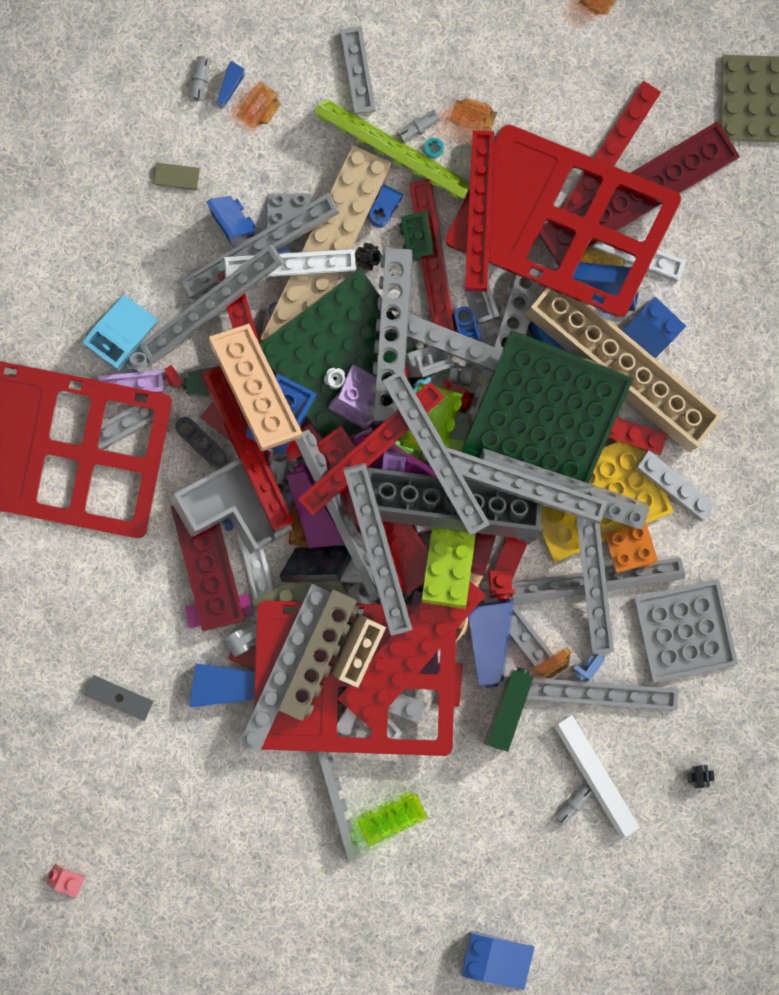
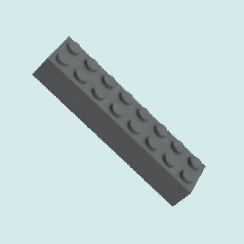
M367 468L382 521L467 532L436 476ZM465 480L490 523L488 527L477 533L528 540L537 539L540 532L542 504Z

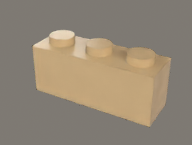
M359 614L332 675L358 688L386 627Z

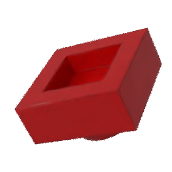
M172 365L166 367L164 370L167 374L164 375V378L169 386L174 385L176 389L182 387L183 382Z

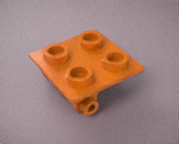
M646 522L642 530L627 526L604 533L616 573L643 566V569H648L652 567L651 564L658 562Z

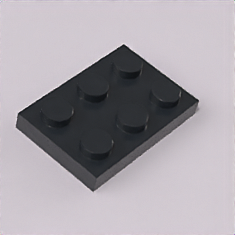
M346 546L295 548L279 577L281 582L340 581L352 558Z

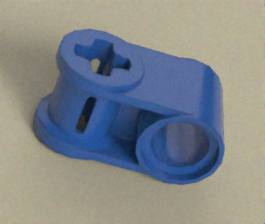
M384 184L370 210V222L377 228L386 226L404 194ZM380 212H382L383 218L380 217L379 220H377L375 214L379 215Z
M466 306L458 308L454 315L456 332L467 337L474 336L472 339L482 342L472 309ZM462 311L467 312L470 316L469 321L461 322L458 319V314Z

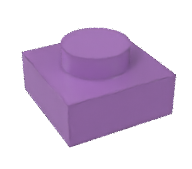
M386 451L384 453L382 470L404 472L406 454Z

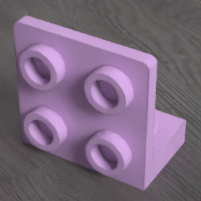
M352 365L340 393L330 402L328 408L366 429L374 422V418H370L371 405H375V396H372V383H376L377 378L356 365Z

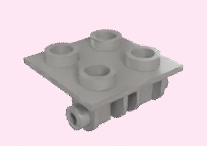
M311 193L268 194L267 228L310 204Z

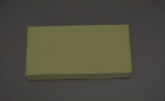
M157 163L154 184L197 190L200 168Z

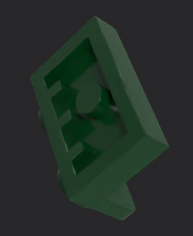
M428 212L402 216V223L399 224V228L405 240L403 249L412 250V261L418 260L417 258L435 255Z

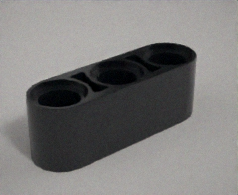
M182 417L177 420L175 425L177 433L213 467L219 468L225 465L227 455L224 450L192 419ZM184 422H189L192 426L188 433L180 431V426ZM199 437L207 439V444L204 448L196 447L195 443ZM214 452L222 453L223 458L221 462L213 463L211 461V456Z

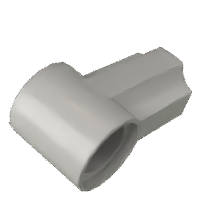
M273 453L269 457L268 466L283 497L288 492L286 478L289 458L287 455L283 456L279 453Z
M257 623L225 637L234 658L252 649L251 647L256 645Z

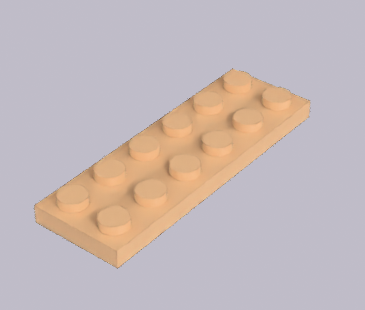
M247 324L210 336L208 342L260 450L264 451L301 438V429L250 325Z

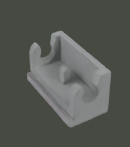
M465 284L462 285L477 325L499 318L489 284H487V292L465 291Z
M429 346L406 353L405 362L406 367H408L409 378L424 377L455 366L450 354L444 352L443 355L442 351Z

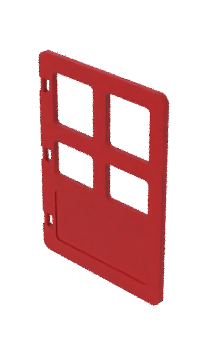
M505 125L494 142L488 263L522 278L532 280L541 286L584 304L599 308L608 314L623 317L627 314L681 204V196L674 190L513 125ZM573 168L603 180L584 217L554 205ZM617 187L626 188L662 204L644 241H638L600 225L599 222ZM470 190L446 235V244L462 253H467ZM546 221L576 233L559 269L556 271L527 259ZM591 240H596L636 258L619 294L616 296L573 279V275ZM535 269L542 272L541 278L530 274L531 270ZM593 295L604 298L603 304L591 300Z
M0 361V511L132 538L144 537L148 529L172 408V398L164 393ZM5 368L17 370L16 377L4 375ZM70 381L81 382V390L69 388ZM60 391L85 395L91 398L84 438L80 445L56 441L50 438L57 397ZM136 394L148 396L147 403L135 401ZM108 401L154 410L145 457L141 458L99 449L98 444ZM47 455L74 459L78 462L71 504L67 509L41 504L37 500ZM99 464L139 472L142 475L132 521L91 514L86 511L95 465Z
M265 600L258 605L254 710L303 601ZM357 603L360 606L359 609H364L363 616L386 627L374 652L375 656L390 639V631L382 604ZM406 605L408 615L410 616L419 605ZM283 606L296 607V614H283ZM340 609L334 610L333 618L336 621H343L345 617L344 612ZM351 616L349 621H356L358 617L355 616L354 618ZM330 629L325 630V640L334 641L335 632ZM456 631L440 648L439 673H418L405 688L437 690L439 692L437 739L389 738L387 735L388 709L372 726V735L370 737L338 736V689L350 685L332 675L339 659L338 653L337 658L332 656L329 663L332 665V669L328 677L323 676L320 685H323V689L319 697L314 696L311 705H314V709L310 717L305 716L304 720L301 721L278 711L261 750L424 756L449 755L453 749ZM321 649L316 650V660L325 661V651ZM314 670L306 671L307 680L315 681L317 679V673ZM305 690L297 691L296 696L298 700L306 701L308 699V693Z

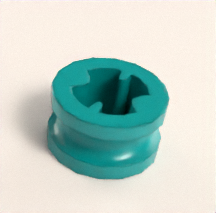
M438 138L428 139L424 147L426 155L430 158H438L442 155L444 150L442 141ZM432 143H437L440 151L436 150V153H431V149L428 148L429 144L432 146Z

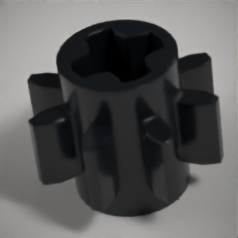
M364 242L363 247H358L355 252L357 266L363 267L366 270H372L373 265L378 266L381 261L379 247L373 246V243Z
M708 765L692 766V772H687L688 783H693L694 788L710 787V781H715L714 770H709Z

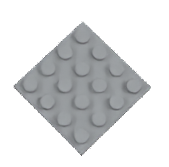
M719 580L634 598L652 683L738 665Z

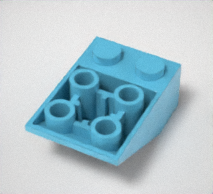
M123 295L95 325L82 343L120 372L130 356L158 322V319L126 295Z

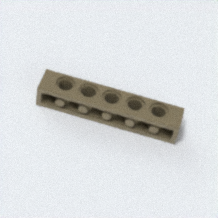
M335 588L332 590L278 709L279 711L301 721L304 720L305 716L310 717L314 709V705H311L314 696L318 698L323 689V685H320L323 676L327 678L332 669V665L329 664L332 656L337 658L342 647L338 643L341 637L346 638L351 627L347 623L350 617L355 618L360 607L357 605L358 599ZM340 609L344 612L345 617L343 621H336L333 618L334 610ZM330 629L335 632L334 641L325 640V630ZM321 649L325 651V661L316 660V650ZM307 670H314L317 673L315 681L307 680L305 675ZM298 690H305L308 693L306 701L298 700L296 696Z

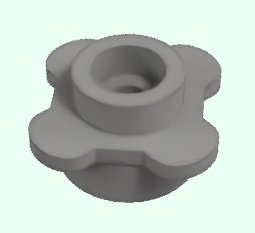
M136 352L130 356V362L126 363V368L129 370L133 369L138 373H144L145 368L151 363L144 353Z

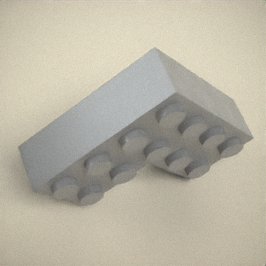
M240 459L174 493L170 499L191 537L230 518L250 554L288 535L292 530V527L289 525L277 531H272Z

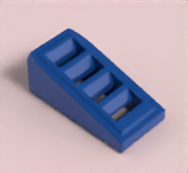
M230 61L219 93L217 103L220 108L226 106L246 75L244 68L233 61Z

